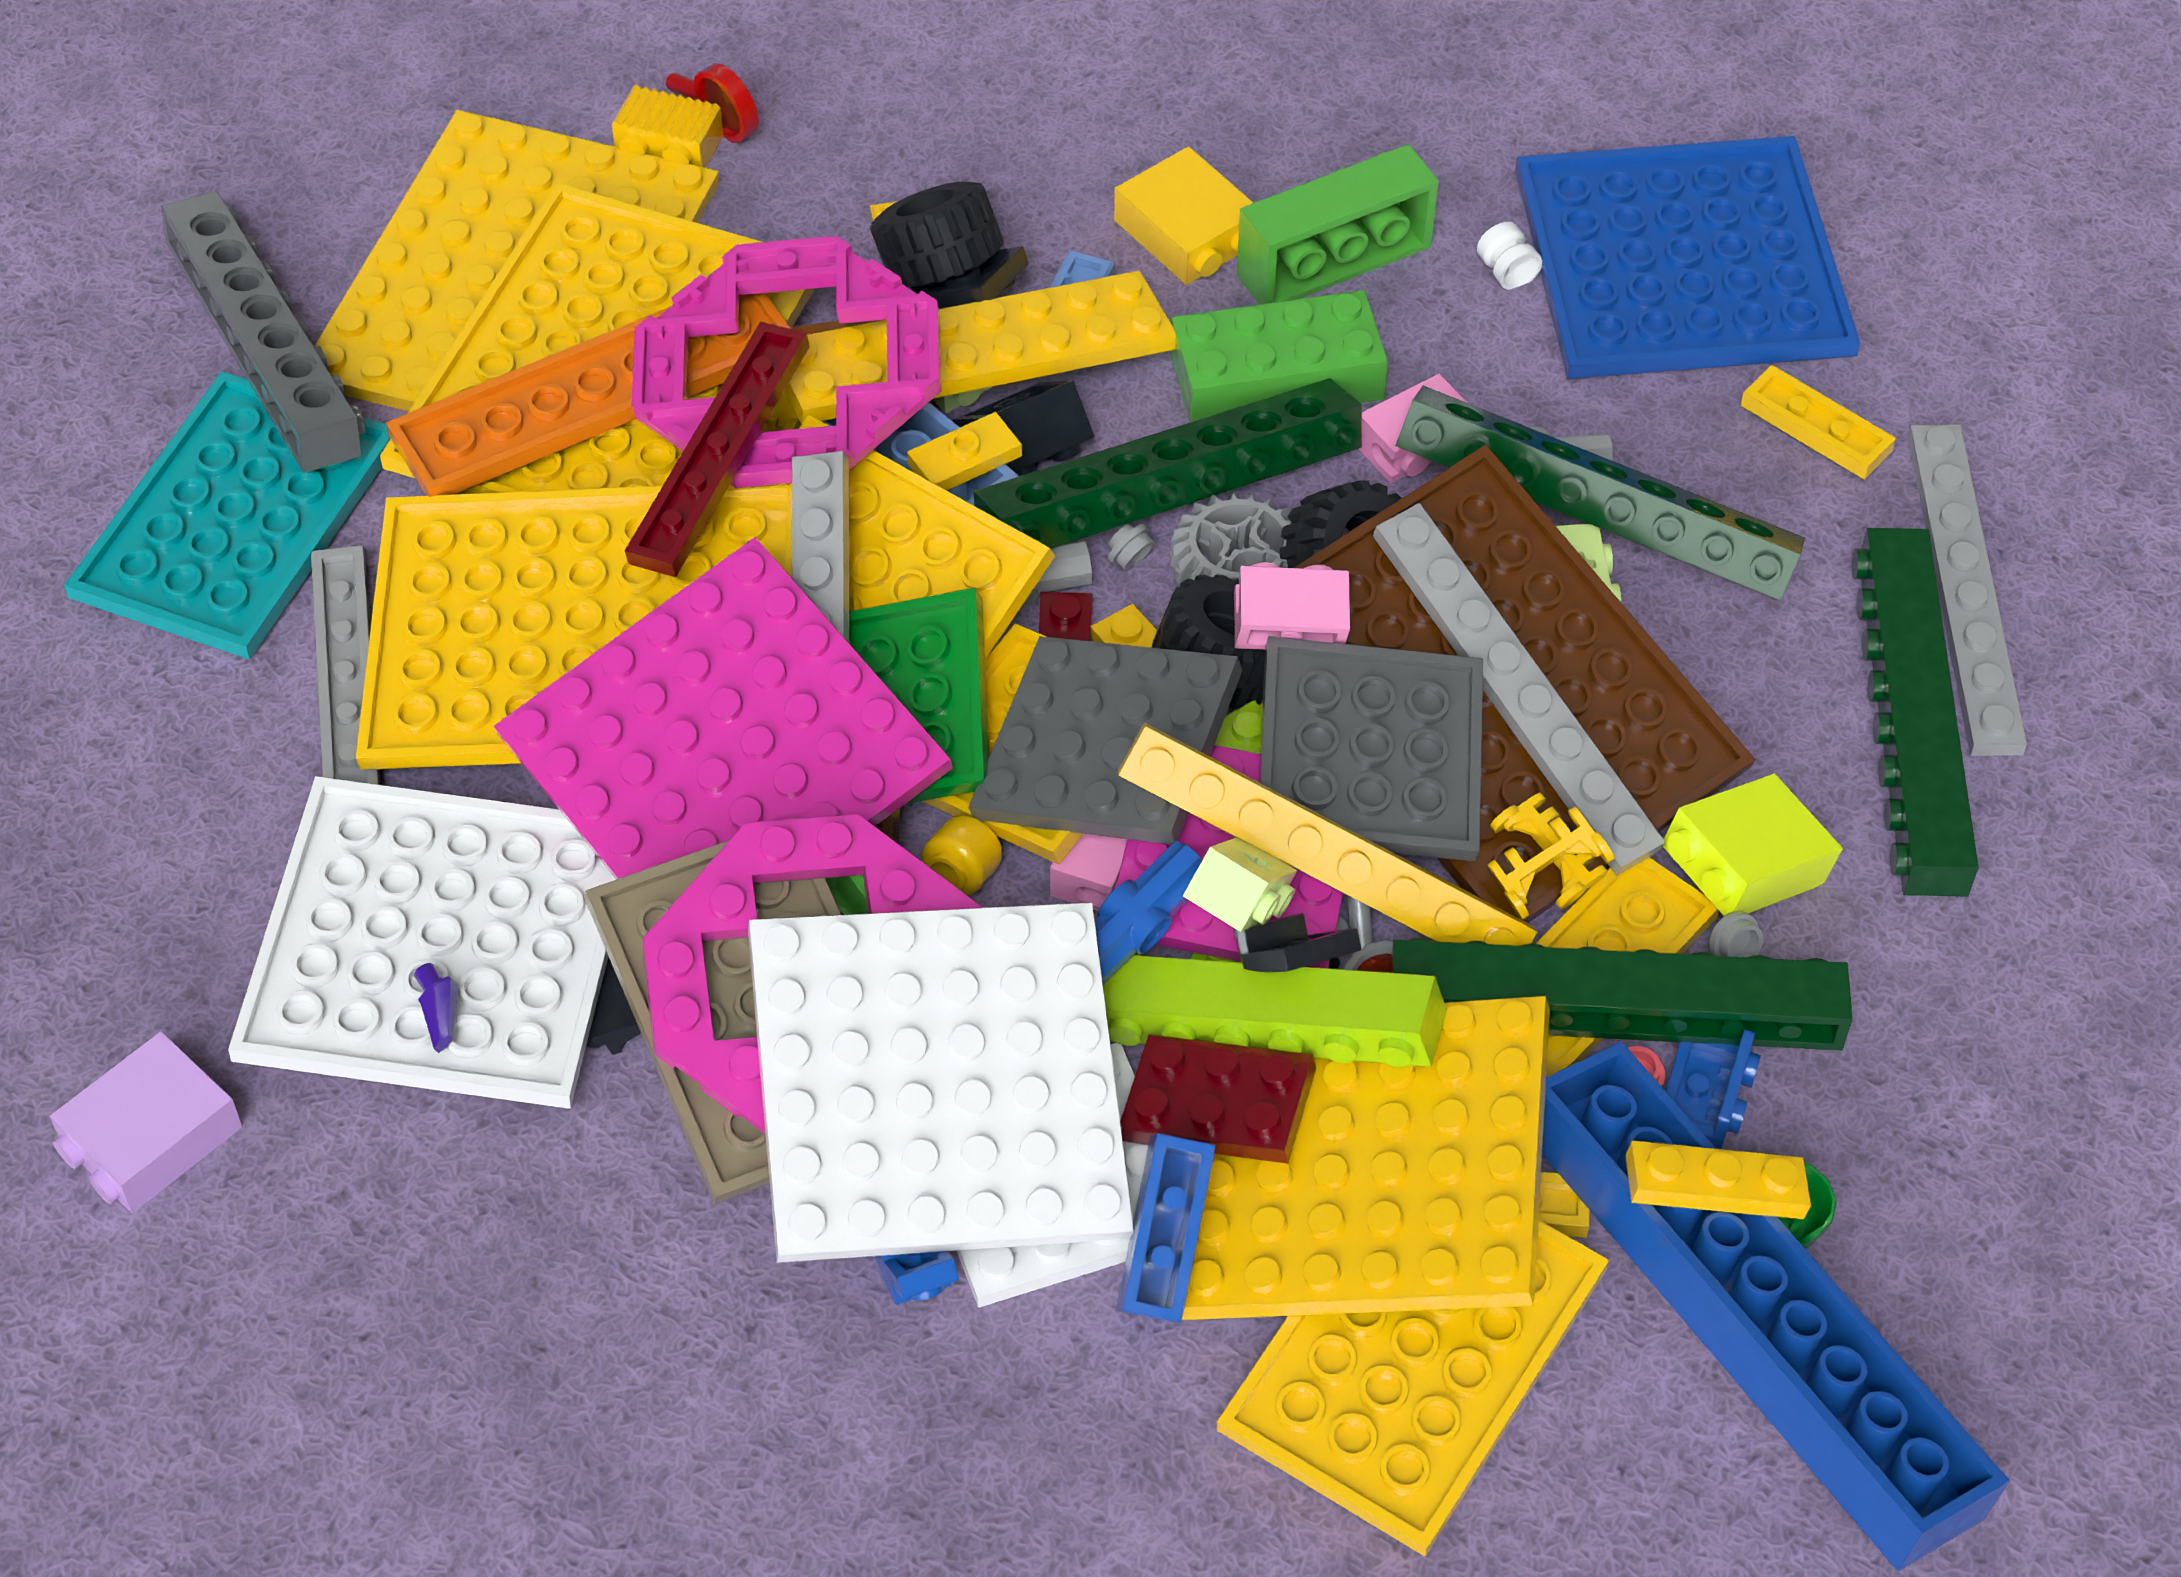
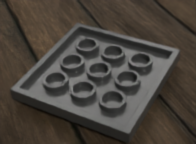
M1039 636L989 756L987 776L984 779L983 785H977L968 808L973 818L985 822L1172 845L1176 840H1179L1189 812L1118 775V769L1144 722L1210 756L1242 673L1238 656Z
M1268 636L1265 646L1258 782L1393 853L1476 861L1480 847L1483 658Z

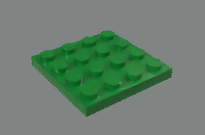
M976 588L849 611V644L951 759L953 768L907 803L975 792L977 785H983L984 779L987 776L989 759L982 596Z

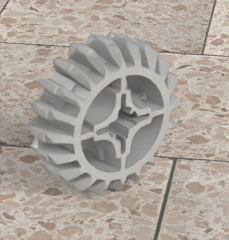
M1232 491L1228 500L1222 501L1212 494L1208 506L1195 503L1191 515L1181 516L1178 529L1174 530V535L1171 537L1170 566L1172 567V572L1175 573L1177 587L1184 580H1194L1198 575H1208L1210 577H1214L1215 574L1225 575L1229 579L1236 580V578L1239 579L1241 566H1251L1256 563L1268 562L1276 564L1280 568H1288L1287 560L1280 559V548L1286 546V540L1281 537L1283 526L1292 524L1287 517L1290 509L1276 510L1273 498L1264 503L1257 502L1254 492L1248 499H1238Z

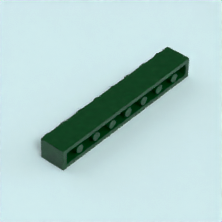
M1867 528L1862 548H1855L1853 551L1852 576L1853 579H1861L1862 588L1859 589L1857 597V615L1860 620H1867L1868 629H1865L1863 633L1862 653L1864 660H1872L1873 670L1870 671L1868 676V699L1870 702H1877L1879 710L1874 716L1873 738L1875 744H1883L1884 755H1881L1879 761V783L1881 787H1889L1890 798L1885 803L1884 822L1887 831L1895 832L1896 843L1892 844L1890 852L1891 873L1901 877L1904 896L1969 897L1979 866L1929 529Z
M1413 938L1410 940L1393 939L1389 973L1435 976L1444 1003L1546 996L1550 1009L1548 1036L1740 1045L1744 1029L1755 1032L1752 1046L1843 1051L1853 1020L1848 962H1828L1820 958L1789 960L1771 959L1763 955L1730 957L1714 956L1706 952L1671 954L1658 953L1648 949L1631 952L1601 950L1596 947L1572 949L1544 947L1539 944L1513 946L1493 945L1482 941L1454 943Z

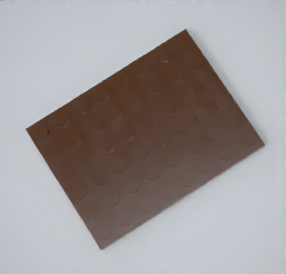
M1487 445L1479 448L1294 567L1304 569L1311 565H1325L1333 570L1349 571L1350 631L1345 644L1458 656L1373 537L1377 525L1420 503L1658 832L1672 823L1679 807L1712 796L1749 770L1756 760ZM1483 691L1479 854L1476 861L1437 859L1462 889L1519 918L1504 895L1505 891L1487 864L1495 860L1501 866L1504 873L1508 875L1514 870L1507 862L1503 853L1513 847L1524 863H1526L1544 850L1529 834L1517 830L1507 831L1506 829L1495 833L1490 824L1510 806H1519L1535 794L1541 792L1546 800L1536 809L1539 814L1550 807H1554L1570 832L1578 827L1572 821L1568 813L1569 809ZM1598 856L1585 868L1591 872L1600 865H1603L1606 869L1610 866L1601 856ZM1554 862L1536 873L1526 896L1528 903L1524 905L1529 913V916L1523 919L1527 923L1555 905L1556 900L1561 896L1560 891L1563 889L1561 870Z

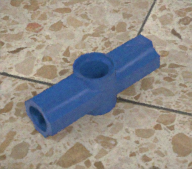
M1176 840L1134 882L1130 879L1120 884L1101 905L1097 915L1098 918L1094 922L1102 985L1136 952L1139 955L1144 954L1156 945L1170 928L1173 922L1172 916L1189 901L1183 895L1198 870L1202 859L1188 845H1184Z

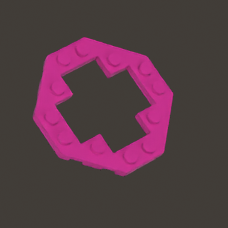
M838 236L738 244L722 256L723 265L707 278L700 274L672 297L673 305L658 318L650 315L635 327L632 408L635 418L684 451L715 397L687 399L688 339L694 336L739 333V295L836 287V311L839 323L887 319L888 382L836 386V426L760 432L730 483L735 488L792 483V457L843 451L849 459L850 470L942 391L938 301L923 291L917 294L902 284L900 276L875 260L865 261L853 253L851 245Z
M859 814L745 823L643 937L642 950L654 1054L673 1069L675 1067L679 1068L700 1084V1090L737 1118L741 1116L765 1134V1139L757 1037L714 1041L702 941L748 937L749 920H757L753 884L863 875L868 914L983 908Z

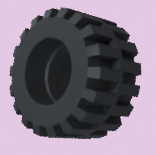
M952 182L912 194L885 209L873 220L870 226L884 267L900 276L902 284L906 287L932 285L962 275L986 262L1004 244L985 187L982 183Z
M1368 480L1348 482L1309 495L1300 501L1301 506L1293 508L1287 516L1292 524L1283 526L1281 537L1286 540V546L1280 548V559H1286L1288 568H1294L1341 538L1345 528L1352 531L1402 498L1397 493L1388 495L1387 486L1380 483L1370 485Z
M1216 574L1214 577L1198 575L1194 580H1184L1179 587L1175 588L1153 639L1152 648L1238 656L1242 673L1229 707L1237 710L1254 700L1260 705L1263 699L1265 650L1235 648L1234 589L1236 584H1239V579L1233 580L1225 575Z

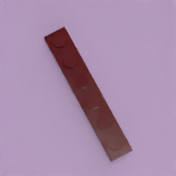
M760 321L624 550L629 565L673 577L678 575L810 347L807 333Z

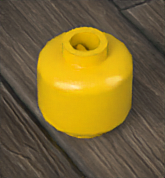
M960 815L954 816L942 824L926 842L921 857L924 864L964 894L970 896L981 889L998 869L1002 860V846L996 833L986 823L970 816Z

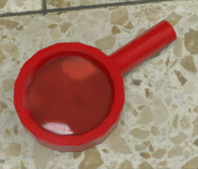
M713 63L694 76V80L678 73H671L666 78V87L672 92L687 98L690 96L694 101L699 99L702 103L708 101L711 105L717 103L721 108L723 136L730 142L739 143L758 130V112L750 92L742 80L725 65Z

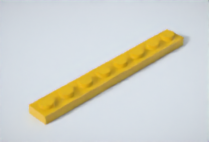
M1145 722L1118 769V775L1437 942L1466 943L1469 941H1482L1493 945L1522 946L1531 944L1537 934L1536 928L1529 923Z

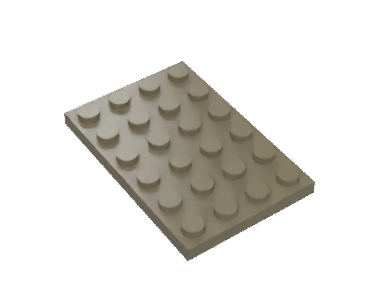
M729 841L585 890L584 898L714 1204L770 1183L765 1134L743 1117L739 1116L737 1118L700 1090V1084L679 1068L675 1067L673 1069L654 1054L642 942L643 937ZM825 878L753 884L757 920L841 915ZM749 937L702 941L714 1041L757 1037Z

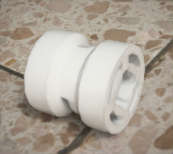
M1513 222L1496 224L1485 232L1477 244V252L1487 266L1494 268L1493 274L1495 278L1507 290L1530 283L1542 268L1541 256L1533 246L1525 244L1526 238L1523 232Z

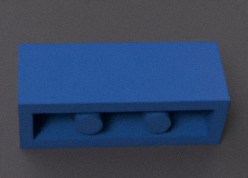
M1159 1133L1150 1137L1133 1221L1134 1232L1129 1241L1116 1307L1117 1312L1171 1323H1181L1216 1145Z

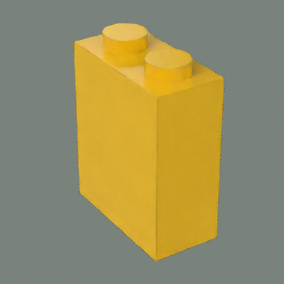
M1188 146L1114 188V221L1185 285H1188L1201 276H1211L1222 264L1238 256L1240 208L1248 206L1253 202Z

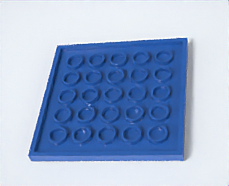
M1795 136L1517 156L1515 172L1534 248L1542 259L1540 272L1567 379L1857 356L1860 340Z

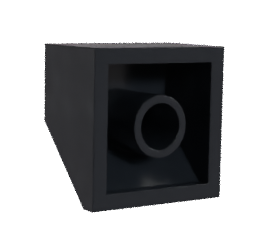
M1074 380L1037 383L952 420L957 426L962 427L996 412L1022 444V457L1005 464L1019 476L1038 471L1036 462L1052 456L1055 462L1080 453L1082 450L1079 443L1095 437Z

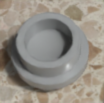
M1127 524L1113 535L1108 543L1111 551L1107 559L1114 566L1120 564L1125 571L1132 569L1144 560L1155 546V542L1149 536L1150 529L1145 524H1140L1136 527Z
M1743 911L1731 912L1715 925L1710 937V952L1714 956L1749 957L1758 955L1763 945V933L1757 921L1751 915Z

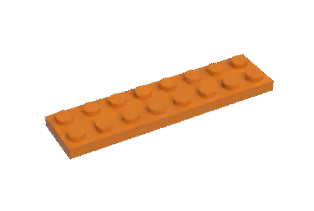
M766 293L739 295V333L689 337L687 398L725 382L760 321L791 329ZM670 307L659 312H656L654 314H651V316L654 318H658ZM649 316L387 421L388 435L425 495L432 497L434 495H454L636 419L632 408L635 327Z

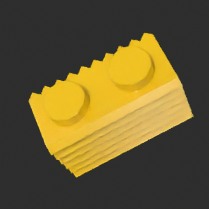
M636 84L632 87L612 122L614 146L619 147L620 150L640 155L649 154L661 157L669 162L682 165L691 164L706 168L716 147H718L723 138L721 108L717 103L711 105L708 101L704 103L699 99L694 101L690 96L685 99L681 94L676 97L672 92L670 94H667L664 90L658 92L655 88L650 91L646 86L641 88Z

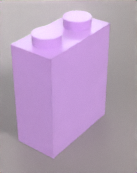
M161 1031L50 1115V1119L59 1137L53 1142V1145L63 1160L73 1169L82 1164L92 1174L88 1179L96 1192L108 1204L118 1199L131 1213L138 1210L242 1128L233 1099Z

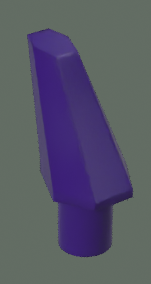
M426 963L416 969L414 977L424 991L418 998V1001L422 1007L433 1048L436 1052L440 1053L448 1047L454 1038L458 984L450 976L442 978L434 964Z

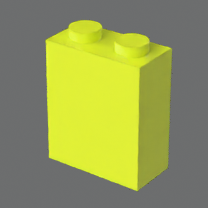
M1775 773L1679 807L1663 839L1665 841L1664 849L1723 916L1735 911H1743L1749 914L1825 883L1843 850L1841 845Z

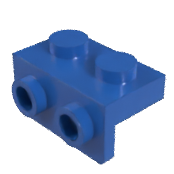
M1744 1029L1740 1045L1680 1042L1666 1088L1669 1096L1716 1149H1722L1727 1131L1739 1133L1748 1102L1737 1098L1740 1085L1752 1088L1761 1057L1759 1054L1750 1052L1755 1032Z

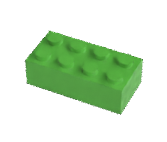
M1407 144L1240 208L1237 277L1258 304L1295 300L1431 248L1439 180L1412 147Z
M1365 290L1172 317L1171 324L1176 334V348L1171 350L1170 356L1189 423L1329 378L1359 403L1384 400L1388 360Z

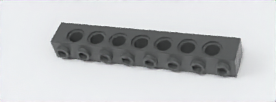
M217 191L161 205L167 246L301 471L306 473L361 457L359 435L365 434V425L358 406H350L348 404L340 377L338 375H330L322 348L320 346H312L304 319L302 317L295 318L290 298L285 289H277L274 274L267 261L260 262L254 239L250 234H243L240 219L235 208H227Z

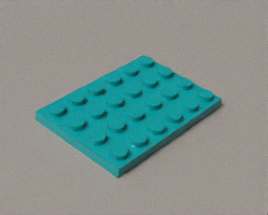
M221 371L66 581L64 587L68 598L250 660L312 570L311 552L325 550L381 470L382 462L380 455L390 441L386 424L363 417L365 434L359 435L361 457L303 473L248 380Z

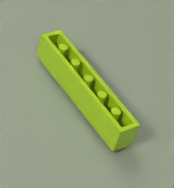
M1133 955L1103 985L1109 1040L1124 1046L1146 1044L1150 1034L1312 1054L1314 1058H1326L1339 1063H1351L1353 1061L1377 1062L1399 1068L1409 1065L1432 1066L1447 1011L1435 976L1311 967H1302L1288 972H1258L1246 970L1243 968L1242 963Z

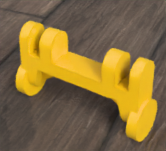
M1539 792L1519 806L1512 805L1504 810L1492 821L1490 827L1495 833L1506 829L1507 831L1517 830L1529 834L1545 850L1559 841L1549 823L1560 817V814L1554 807H1550L1539 814L1536 809L1546 800L1542 793ZM1565 854L1554 861L1555 865L1561 870L1563 889L1560 891L1561 896L1555 902L1561 910L1575 902L1586 889L1607 874L1608 870L1603 865L1598 866L1591 872L1585 868L1595 859L1593 855Z
M1576 806L1569 809L1568 813L1578 828L1570 832L1560 817L1551 821L1549 824L1559 838V841L1526 863H1524L1513 847L1503 853L1507 862L1514 870L1508 875L1504 873L1501 866L1495 860L1487 864L1505 891L1504 895L1521 920L1529 916L1524 905L1528 903L1526 896L1535 874L1563 855L1591 854L1594 857L1601 856L1606 863L1615 859L1606 841L1597 831H1593Z

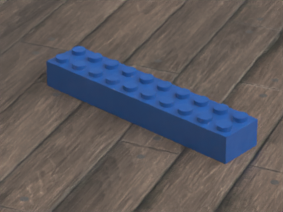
M1621 1041L1546 1077L1542 1155L1897 1571H1900L1985 1520L2010 1480L1777 1217L1631 1203L1625 1155L1631 1141L1716 1148Z

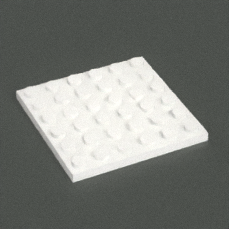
M315 776L228 1048L231 1062L571 1109L609 957L585 902V890L616 879L559 809ZM426 963L434 964L442 978L450 976L458 984L454 1038L448 1047L440 1053L436 1052L433 1048L422 1007L418 1001V998L424 991L414 977L416 969Z
M1092 903L749 920L748 937L777 1263L1131 1238L1134 1229Z

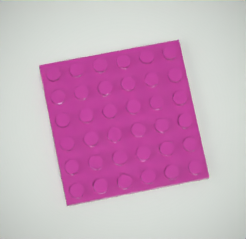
M756 537L494 725L498 736L615 879L729 841L747 822L786 820L795 817L799 819L859 814L873 826H876L953 768L951 759Z

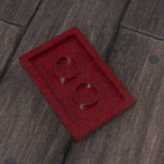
M1149 1034L1120 1120L1122 1142L1149 1145L1150 1137L1159 1133L1216 1145L1214 1154L1288 1164L1316 1071L1314 1057L1312 1054Z

